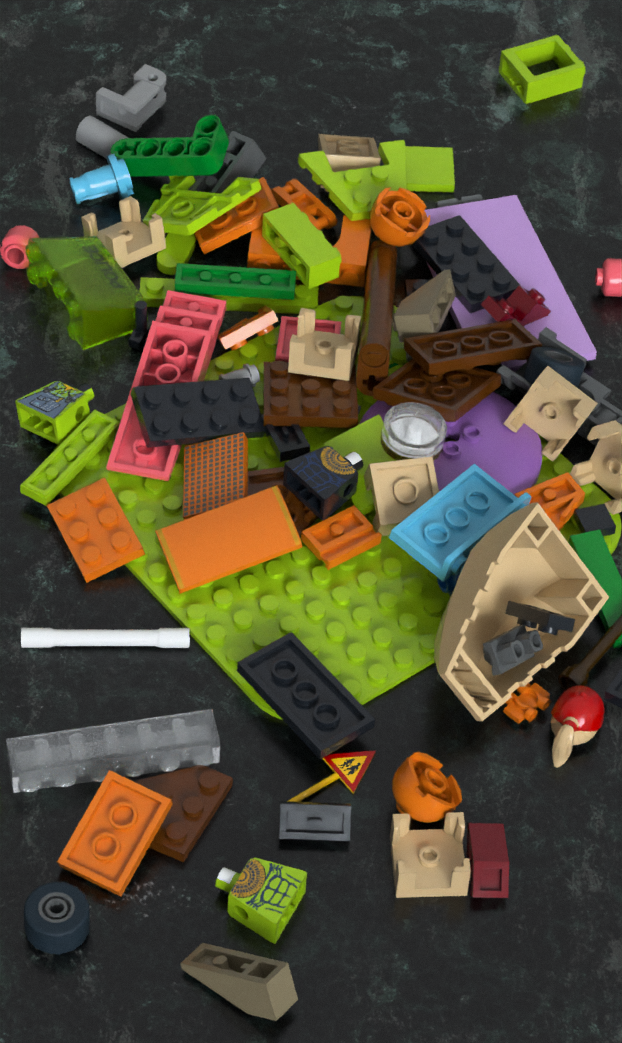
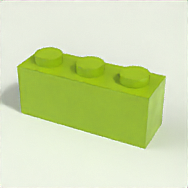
M294 203L263 214V238L289 268L296 271V276L308 289L339 278V269L342 261L340 252L325 239L322 231L317 230L309 221L305 212H301Z

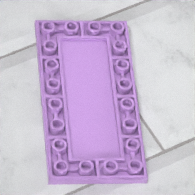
M516 195L424 210L427 218L430 215L428 226L460 215L523 288L529 291L534 288L546 298L543 303L551 310L549 315L523 326L535 338L538 339L539 333L547 327L557 334L556 339L586 358L587 361L596 359L597 351ZM428 264L433 277L437 276L436 272ZM455 297L449 309L458 329L497 322L486 309L470 314L457 297ZM509 360L501 364L516 372L527 360Z

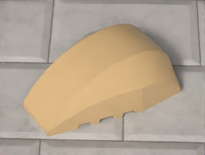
M531 503L510 514L489 530L470 551L440 620L434 646V660L438 673L476 721H484L512 697V692L532 681V676L541 668L550 666L559 653L562 651L567 652L573 647L609 598L539 503ZM508 601L532 605L575 619L572 632L558 630L557 635L538 631L539 624H537L536 628L525 626L527 632L532 630L539 632L543 649L535 652L534 657L512 669L493 676L491 671L492 665L484 659L483 643L519 626L517 624L518 617L505 614Z

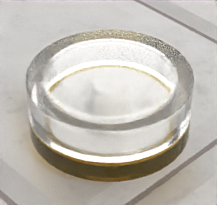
M416 402L397 404L390 408L385 415L380 442L384 451L396 461L423 457H433L434 461L442 452L447 433V424L443 416L430 406Z

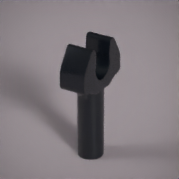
M140 300L135 303V329L129 338V346L132 349L143 352L144 341L147 340L151 324L147 323V303Z

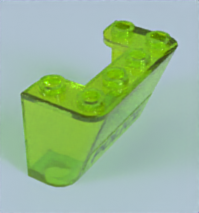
M97 236L29 238L28 245L25 247L29 259V267L26 269L27 277L32 285L36 284L38 288L46 287L48 282L51 284L58 300L62 299L67 307L70 322L67 323L68 334L72 340H76L83 350L133 332L135 329V303L145 300Z

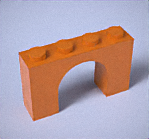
M346 215L343 216L340 238L333 245L340 252L342 259L339 278L326 283L364 287L372 230L370 219L350 221ZM263 225L252 230L247 268L291 270L263 238Z

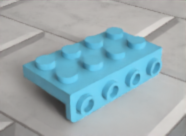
M473 464L391 530L389 539L444 582L451 575H459L470 551L489 530L510 514L529 505L532 496L525 492L519 498L516 497L476 464Z

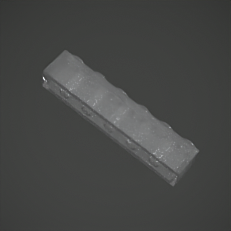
M208 709L6 739V750L13 793L34 792L38 789L58 786L68 787L73 784L91 781L102 782L109 770L123 777H135L145 773L169 772L178 768L201 764L207 766L212 763H219L220 739L213 710Z

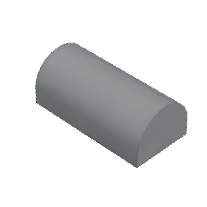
M93 116L85 117L76 131V141L106 159L108 155H111V147L116 141L128 138Z

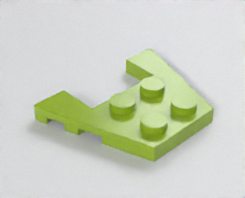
M404 140L379 144L378 152L384 163L383 166L333 172L324 150L301 153L298 157L299 166L302 169L307 168L311 172L312 180L317 185L324 186L329 192V198L350 221L370 219L373 203L384 189L390 188L389 191H398L399 188L407 189Z
M169 176V185H163L160 200H154L143 219V223L149 226L152 214L156 213L162 217L164 233L182 234L184 236L191 235L259 192L262 188L258 179L238 177L220 194L190 191L188 189L196 182L194 176Z

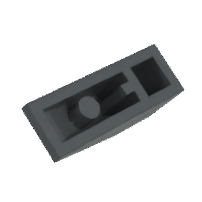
M232 131L228 136L229 145L221 169L213 175L200 176L190 191L220 194L238 177L253 178L267 158L253 139Z

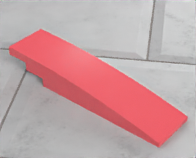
M168 290L163 306L160 305L156 320L152 321L130 393L133 387L204 381L226 312V301ZM129 393L108 459L107 470L169 481L182 445L147 448L132 397Z

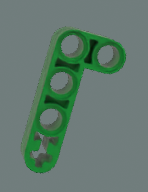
M206 115L197 122L193 137L125 138L116 141L112 145L110 153L115 154L117 160L124 159L130 177L208 176L217 173L221 169L229 145V137L219 117L216 115Z

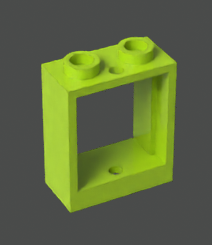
M558 35L501 51L499 73L525 104L582 88L583 77L586 72L585 65ZM549 60H554L560 67V69L536 76L527 68Z

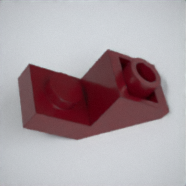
M520 285L507 300L501 298L498 301L488 295L481 304L497 322L516 319L522 326L546 317L551 312L543 303L546 298L534 288L529 291Z
M467 822L466 858L471 860L470 896L508 898L509 857L504 824Z

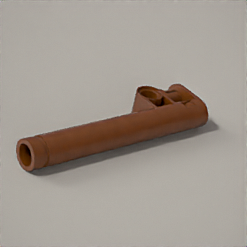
M382 240L373 242L368 251L356 377L357 388L361 393L368 396H373V388L388 377L397 248Z

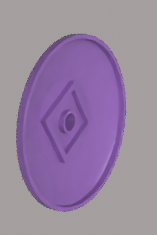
M495 392L488 395L456 422L442 421L439 417L429 414H417L411 409L401 406H389L385 402L378 400L368 409L359 423L361 424L380 414L388 432H390V428L395 422L406 418L418 419L430 425L437 437L436 444L430 451L422 454H411L400 449L398 451L403 460L433 457L439 492L473 464H476L513 494L535 486L541 471L543 456L538 433L524 423L517 432H513L503 423L516 408V405ZM444 438H452V439H455L457 442H455V441L445 442V441L442 440V439H444Z

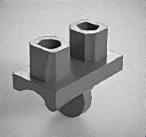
M524 624L516 626L483 643L484 659L492 665L491 671L493 676L500 675L534 657L535 652L543 649L539 632L537 630L527 632Z

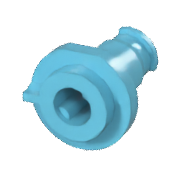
M115 154L108 155V165L86 172L80 177L69 178L77 205L81 204V201L96 199L118 192L121 200L134 194L131 177L124 159L117 160Z

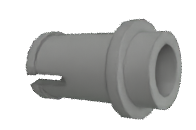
M246 363L241 369L219 375V380L250 378L252 387H255L256 383L260 382V375L254 364L249 365Z

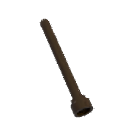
M622 614L579 664L567 666L558 676V682L564 690L572 686L587 685L589 671L622 635Z

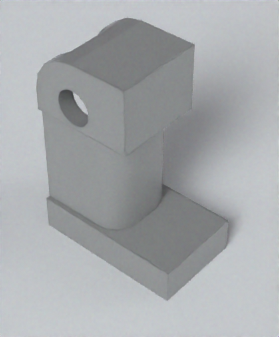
M147 64L143 65L134 74V86L123 96L101 87L96 92V115L136 132L166 102V93L164 91L166 85L165 73Z

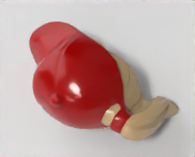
M577 685L568 688L558 698L551 711L552 718L550 722L552 731L555 734L552 759L556 768L562 766L567 761L574 745L588 742L595 736L597 730L603 724L604 703L600 695L590 687Z

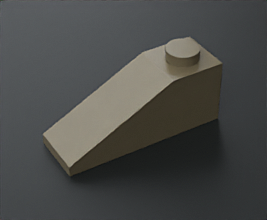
M450 269L442 271L401 301L398 309L393 313L392 320L393 329L398 332L400 342H404V338L439 332L456 297Z
M202 943L180 963L182 970L250 1015L277 1021L298 1000L289 964L286 962Z

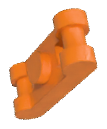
M297 179L287 181L283 187L277 186L271 189L278 205L280 204L283 207L294 203L301 212L307 214L309 221L317 230L330 229L337 225L335 214Z

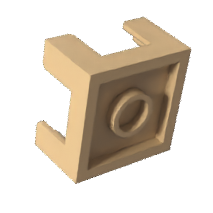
M132 196L119 201L121 222L98 231L94 213L81 217L86 247L90 246L95 251L94 245L99 252L93 253L102 255L104 261L116 270L166 249L162 217L154 213L152 214V219L149 220V226L141 221L139 203Z
M301 308L298 315L297 335L292 334L290 339L288 372L349 381L359 349L361 316L347 315L345 334L315 331L316 311Z
M547 366L503 424L513 432H517L523 423L548 441L541 451L542 454L551 461H554L598 403Z
M616 420L591 428L587 439L591 441L598 438V444L590 460L575 464L570 472L571 477L579 486L596 482L615 498L604 503L612 515L622 512V425Z
M433 457L369 464L364 475L366 490H372L376 512L372 521L373 530L376 533L380 532L382 536L390 535L394 527L439 492Z
M446 813L443 829L409 830L410 814H393L390 847L396 898L467 896L471 869L469 858H464V813Z

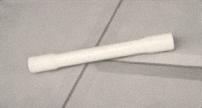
M21 628V648H51L54 646H157L159 648H189L190 641L189 628H159L156 630Z

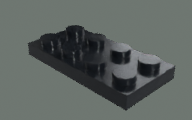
M460 215L428 226L424 234L412 243L437 275L444 270L450 269L456 297L470 314L485 309L481 304L488 295L498 301L501 298L507 300L520 285Z
M250 378L133 387L130 393L147 448L200 443L242 432L245 433L247 439L260 438L266 432Z
M292 632L237 662L239 674L320 760L375 726V718Z

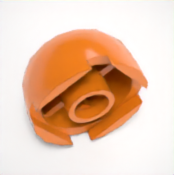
M386 188L379 193L370 211L371 228L380 240L391 246L402 247L410 245L418 240L428 228L430 215L427 218V214L424 211L427 206L415 193L407 189L399 188L398 191H389L390 188Z
M414 752L411 756L407 757L396 770L391 784L396 807L401 814H410V818L416 821L431 823L445 818L446 813L453 812L461 803L462 794L452 774L446 778L439 770L443 765L426 753Z

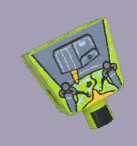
M54 381L17 399L15 403L20 427L60 445L90 414L88 402L94 398L92 388L87 383H82L73 388L60 381Z

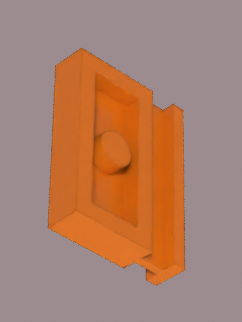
M355 505L301 532V541L319 561L323 560L328 570L379 545L382 537L380 532L376 533L373 530V525Z

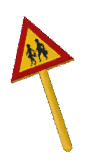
M377 750L327 755L322 759L334 773L288 801L300 802L337 779H340L353 794Z

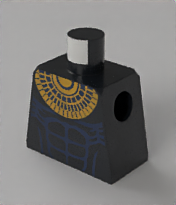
M325 446L287 461L284 465L283 485L323 521L357 491V471L363 468V460L356 452H351L342 457L332 447Z

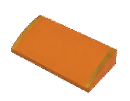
M277 485L155 531L179 593L303 547L290 512Z

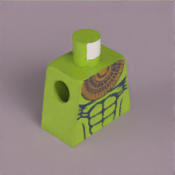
M252 858L248 861L241 874L223 867L218 874L215 887L229 893L228 914L232 918L276 944L306 893L307 872L259 858Z

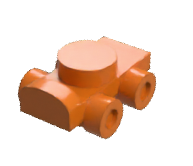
M528 683L524 687L520 686L517 688L520 695L517 696L513 692L511 693L512 697L505 702L507 706L504 708L503 713L518 724L524 719L531 722L537 716L538 711L536 709L538 707L544 711L550 705V693L537 683L533 685Z

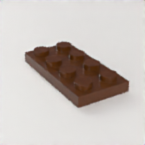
M516 319L404 338V350L429 375L434 376L444 375L446 372L454 370H472L474 367L481 365H499L509 360H527L533 348L542 347V343Z

